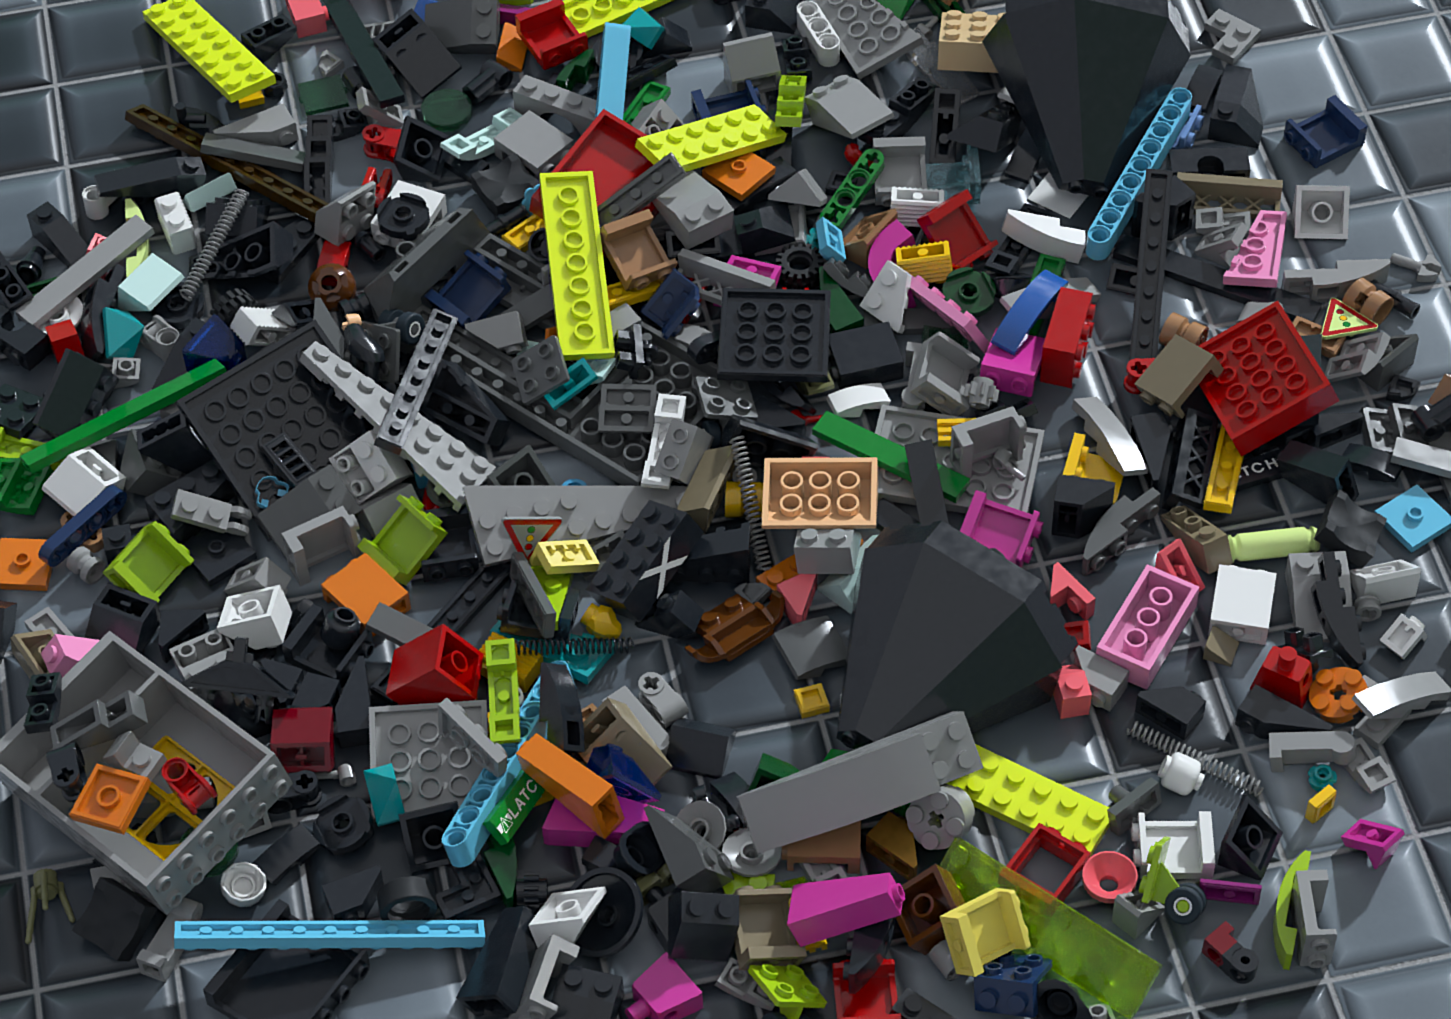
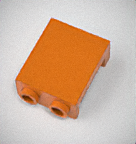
M366 553L351 560L346 567L336 574L330 575L321 584L323 597L327 603L334 601L339 607H347L355 612L361 622L360 634L365 630L366 624L379 602L403 614L411 609L408 591Z

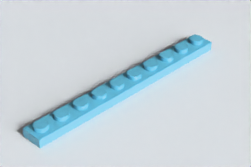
M484 920L175 921L174 949L189 951L195 949L257 950L259 948H277L279 950H288L290 948H308L311 950L321 948H340L343 950L371 948L378 950L382 948L443 949L462 947L464 949H473L475 947H483L485 944Z

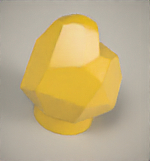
M591 603L580 620L586 626L589 634L594 635L598 640L601 637L604 640L607 637L609 639L612 637L616 639L622 633V626L617 620L615 612L608 606L600 605L598 607Z

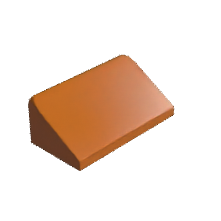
M505 22L496 54V62L511 71L522 72L528 48L517 34L516 26Z

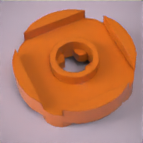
M1348 667L1322 669L1316 674V679L1309 690V700L1314 711L1323 720L1330 723H1345L1354 719L1353 715L1357 714L1359 710L1361 713L1363 712L1352 700L1355 694L1369 689L1360 671ZM1343 690L1346 695H1341L1340 699L1336 700L1333 694Z

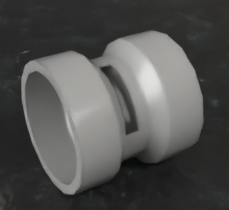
M85 546L76 548L70 554L66 564L71 572L80 574V578L89 585L97 583L104 575L102 572L107 568L106 562L98 556L93 557V552Z

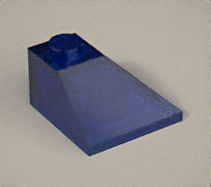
M215 314L210 317L182 349L187 372L213 359L218 360L225 366L226 371L247 360L244 343Z
M606 744V746L593 748L586 767L613 785L617 796L640 803L660 801L662 795L633 758L622 753L623 749L614 744Z

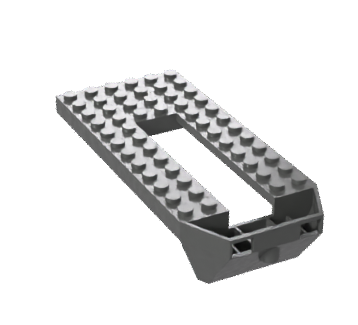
M458 208L432 225L414 243L411 241L400 242L396 246L397 258L370 282L363 291L371 305L373 318L376 323H378L379 316L385 309L390 311L396 308L404 313L413 312L420 314L426 326L432 310L422 304L421 297L451 268H453L455 275L467 261L464 255L467 250L474 255L477 252L482 254L489 261L488 265L494 269L497 266L508 275L506 280L511 286V290L499 302L508 309L543 288L541 268L546 265L491 234L473 209ZM555 314L541 321L537 326L544 330L555 327ZM641 321L642 341L649 340L650 344L657 346L659 355L656 360L652 361L650 366L643 365L638 369L637 380L629 379L628 371L616 369L614 366L613 371L584 400L574 396L555 411L544 396L529 405L524 404L511 363L513 358L458 325H455L441 360L456 362L506 416L622 486H641L652 434L598 433L602 384L657 385L656 405L659 393L686 396L684 422L701 428L704 421L715 420L704 417L694 381L697 376L717 378L718 365L712 361L701 365L697 364L687 356L688 348L670 337L666 340L662 337V332ZM400 342V351L404 354L409 353L413 355L417 344L408 345ZM615 348L614 358H616L618 351L627 352L626 349Z

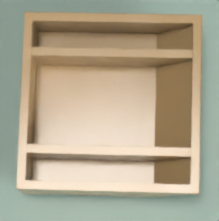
M958 10L942 12L937 70L998 73L982 41L1005 13L987 15V13L982 11L973 12L972 14L962 13Z

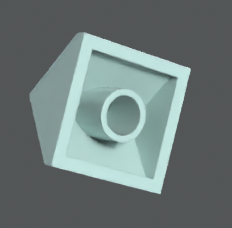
M152 253L118 286V308L122 311H151L185 277L181 272Z

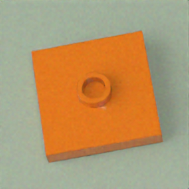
M750 152L706 166L702 170V177L738 200L743 201L775 174L776 167Z
M0 539V589L48 590L53 567L40 560L38 556L41 546L47 540Z
M96 763L69 816L74 821L124 835L147 793L151 781L148 777Z

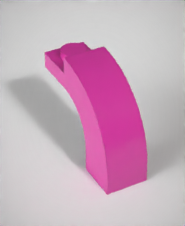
M897 219L877 236L870 249L868 269L873 283L887 260L897 265V247H907L908 245L912 247L916 245L913 234ZM909 289L907 293L909 298L907 308H915L916 303L912 291Z

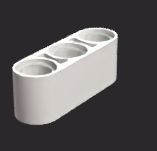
M803 1L797 6V29L802 37L807 38L808 47L822 66L832 67L837 65L840 60V39L815 2Z

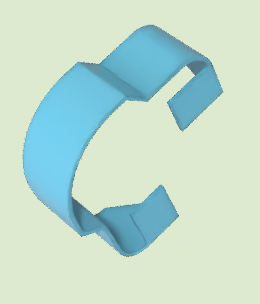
M266 476L258 482L259 484L263 480H274L277 485L286 487V490L278 489L277 496L282 497L288 493L289 485L278 481L274 476ZM257 484L255 488V493L258 495L256 504L258 507L266 509L269 500L262 499L261 504L259 503L260 492L257 490Z

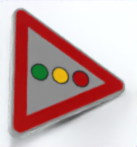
M559 516L503 517L501 522L516 552H523L530 564L529 559L537 543L548 541L563 523V520Z

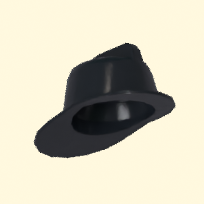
M998 273L989 275L996 287L995 297L999 299L1002 296L1026 288L1033 279L1030 274L1015 273L1012 276H1004Z
M649 821L639 822L620 837L619 843L613 852L617 865L616 868L633 878L652 874L666 863Z
M1046 979L1037 984L1038 1014L1036 1017L1038 1019H1093L1089 1009L1082 1001L1078 990L1070 983L1057 979Z

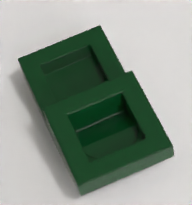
M589 48L571 60L556 78L557 86L572 91L576 82L586 84L595 69L594 50Z

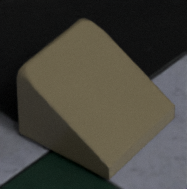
M1212 626L1205 645L1203 659L1231 667L1239 642L1218 627Z

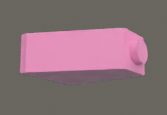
M55 634L41 652V656L49 673L60 672L63 677L100 640Z

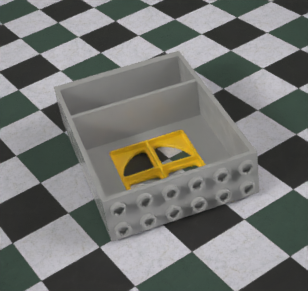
M109 631L62 677L58 722L96 699L105 704L125 691L130 690L144 699L148 721L147 724L132 731L138 741L163 753L167 761L175 757L182 758L188 764L194 765L196 767L195 771L199 775H202L204 778L210 777L215 784L218 794L217 807L202 821L196 815H192L181 804V801L174 793L168 794L151 782L147 793L161 804L138 829L132 830L128 826L123 835L74 821L69 816V813L75 802L65 800L61 788L54 784L51 769L46 758V752L54 750L51 731L27 734L24 728L27 713L0 739V781L8 790L160 911L168 915L173 908L180 905L183 898L196 885L202 882L204 876L224 859L226 853L245 837L247 831L266 815L268 809L287 793L293 782L274 752ZM116 739L81 749L85 760L87 780L96 763L115 768L103 762L102 758ZM170 813L176 814L194 828L192 833L179 844L158 845L146 841L147 835Z

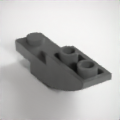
M1152 487L1133 502L1124 495L1104 513L1087 541L1082 561L1081 574L1086 577L1091 572L1100 570L1110 558L1122 554L1127 547V535L1132 534L1146 519L1150 520L1156 516L1159 511L1161 495L1156 489Z

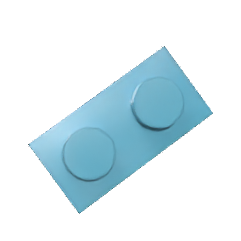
M824 217L820 218L816 222L819 253L827 261L833 257L836 262L838 260L844 262L846 254L842 231Z

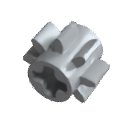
M974 377L971 384H965L963 396L969 399V406L986 410L989 409L992 402L997 403L999 390L993 385L994 381L992 379Z

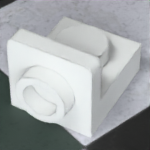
M1401 613L1380 638V642L1404 660L1420 640L1425 641L1428 636L1423 630L1425 625L1414 616L1407 618Z

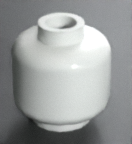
M1175 752L1171 756L1166 755L1158 771V777L1161 778L1162 786L1183 796L1188 795L1193 789L1198 791L1205 775L1200 773L1201 763L1180 752Z

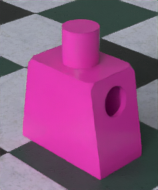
M666 952L634 981L632 993L635 1003L626 1008L625 1013L628 1019H645L646 1017L650 1019H682L703 1008L702 991L674 959L668 958V953Z

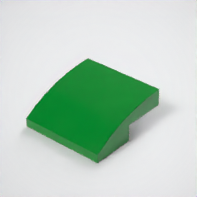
M0 458V510L15 514L34 515L45 494L42 486L54 472L51 466L31 473L23 465L21 458Z

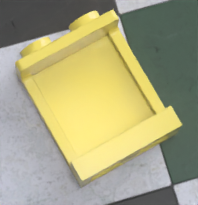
M995 888L940 916L956 974L976 977L984 972V964L1014 949L1026 950L1031 947L1028 937L1029 931L1020 910V900L1014 890Z

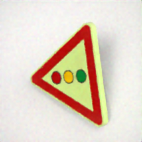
M1331 298L1321 332L1322 339L1327 340L1344 336L1352 337L1355 334L1376 331L1378 325L1337 298Z

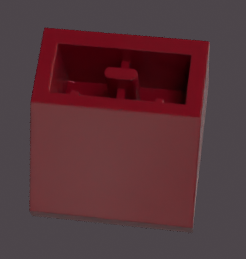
M333 707L273 709L270 747L287 773L302 770L324 772L333 769L335 766Z

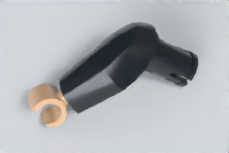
M346 314L345 317L348 322L342 323V329L344 330L343 335L347 348L356 358L364 363L363 374L378 384L380 364L385 361L384 350L375 340L368 336L361 326L362 321L359 314Z

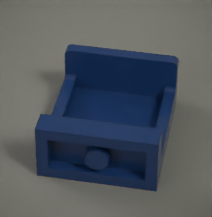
M750 79L745 80V89L742 91L704 99L701 89L691 91V106L696 121L754 104L767 115L765 105L760 104L759 90L757 87L753 88Z
M1334 95L1327 99L1324 111L1298 124L1291 118L1286 120L1283 137L1289 145H1292L1301 154L1305 161H1308L1316 169L1363 145L1368 126Z
M469 250L464 253L467 261L439 293L431 288L425 295V298L433 308L457 317L456 325L465 329V324L485 319L511 290V286L506 280L508 275L497 266L493 269L488 265L489 261L482 254L477 252L474 255Z

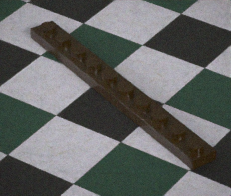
M145 104L125 112V120L135 125L136 128L152 134L155 138L165 141L175 149L181 150L192 157H201L202 162L211 166L212 169L224 174L230 173L234 181H238L248 186L252 191L259 192L271 201L283 205L291 212L307 218L311 223H315L316 211L329 204L254 163L200 152L204 136Z

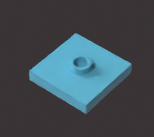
M1418 485L1413 486L1374 512L1387 518L1384 527L1411 553L1451 528V516Z

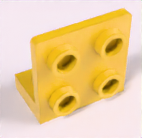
M1074 433L1063 475H1075L1082 478L1103 479L1115 482L1114 504L1117 502L1124 476L1100 455L1088 453L1089 447L1084 446L1085 435Z

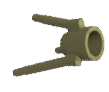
M41 869L33 875L34 886L30 888L31 900L26 928V944H30L32 940L38 898L42 900V909L46 911L48 910V900L54 899L56 894H58L71 923L75 922V917L65 894L64 883L58 881L55 870Z

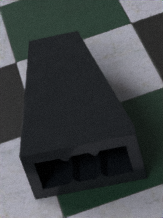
M519 906L503 909L456 996L475 1016L513 1014L519 1008L537 947L528 926L535 917V914L528 907Z

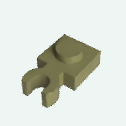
M667 863L657 873L653 872L646 876H640L635 880L641 890L644 906L649 904L646 900V895L653 887L659 886L663 889L674 884Z

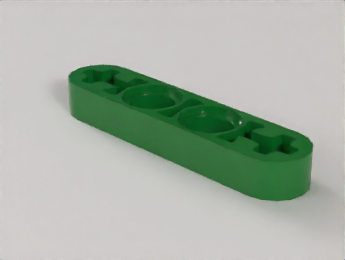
M868 149L860 156L821 212L819 218L824 217L825 219L832 220L836 215V223H831L840 230L843 229L885 167L884 155L880 150ZM874 159H877V163L873 162L869 167L868 160L873 161ZM856 177H863L866 179V183L862 186H855L852 184V180ZM846 196L853 200L848 206H842L838 203L840 198Z

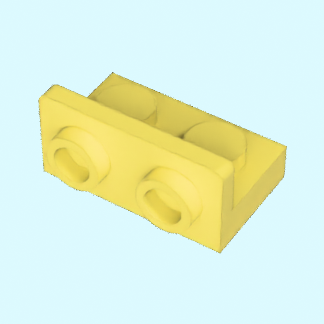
M587 540L538 542L529 559L531 566L542 565L547 575L596 572L600 565Z

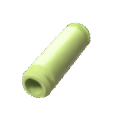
M1310 526L1309 529L1295 527L1240 533L1234 537L1229 535L1228 540L1233 563L1234 560L1244 562L1288 557L1290 553L1317 552L1320 550V543L1314 540L1317 528Z

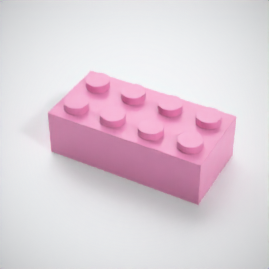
M1147 564L1097 645L1096 654L1129 670L1128 682L1147 690L1196 609L1199 586Z

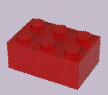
M1065 287L1060 288L1042 348L1040 382L1072 388L1074 379L1080 378L1083 365L1080 361L1082 358H1086L1089 344L1085 341L1092 337L1094 322H1090L1093 321L1096 311V305L1092 304L1093 293Z

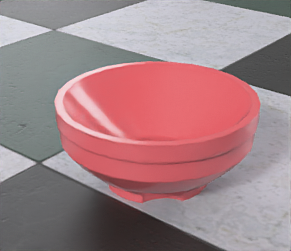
M1103 851L1094 854L1086 861L1082 870V880L1085 890L1092 898L1103 903H1114L1118 894L1135 890L1138 882V872L1134 863L1127 856L1115 851ZM1110 879L1118 887L1116 890L1108 892L1100 887V883L1103 880Z

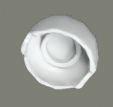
M246 861L234 863L222 874L220 883L222 895L232 905L251 907L258 903L265 893L266 876L254 864Z

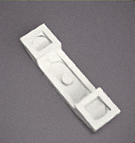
M660 393L658 395L654 415L655 424L648 459L644 465L641 487L669 489L673 478L655 472L654 468L671 420L677 419L684 422L686 396Z

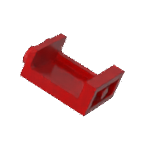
M552 0L515 15L517 34L543 70L574 59L588 49L586 33L582 32L579 34L565 15V5L562 0Z
M968 189L956 193L917 219L930 243L949 241L953 271L963 267L972 268L974 260L979 258L981 261L993 253L992 248L999 244L996 239L993 241L988 239L968 206L967 201L973 198Z
M884 958L872 978L855 994H849V982L843 980L844 962H850V960L833 963L832 979L837 1019H901V1013L889 1014L891 1008L898 1000L894 959Z

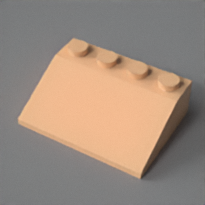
M877 457L765 458L762 529H876L878 506Z

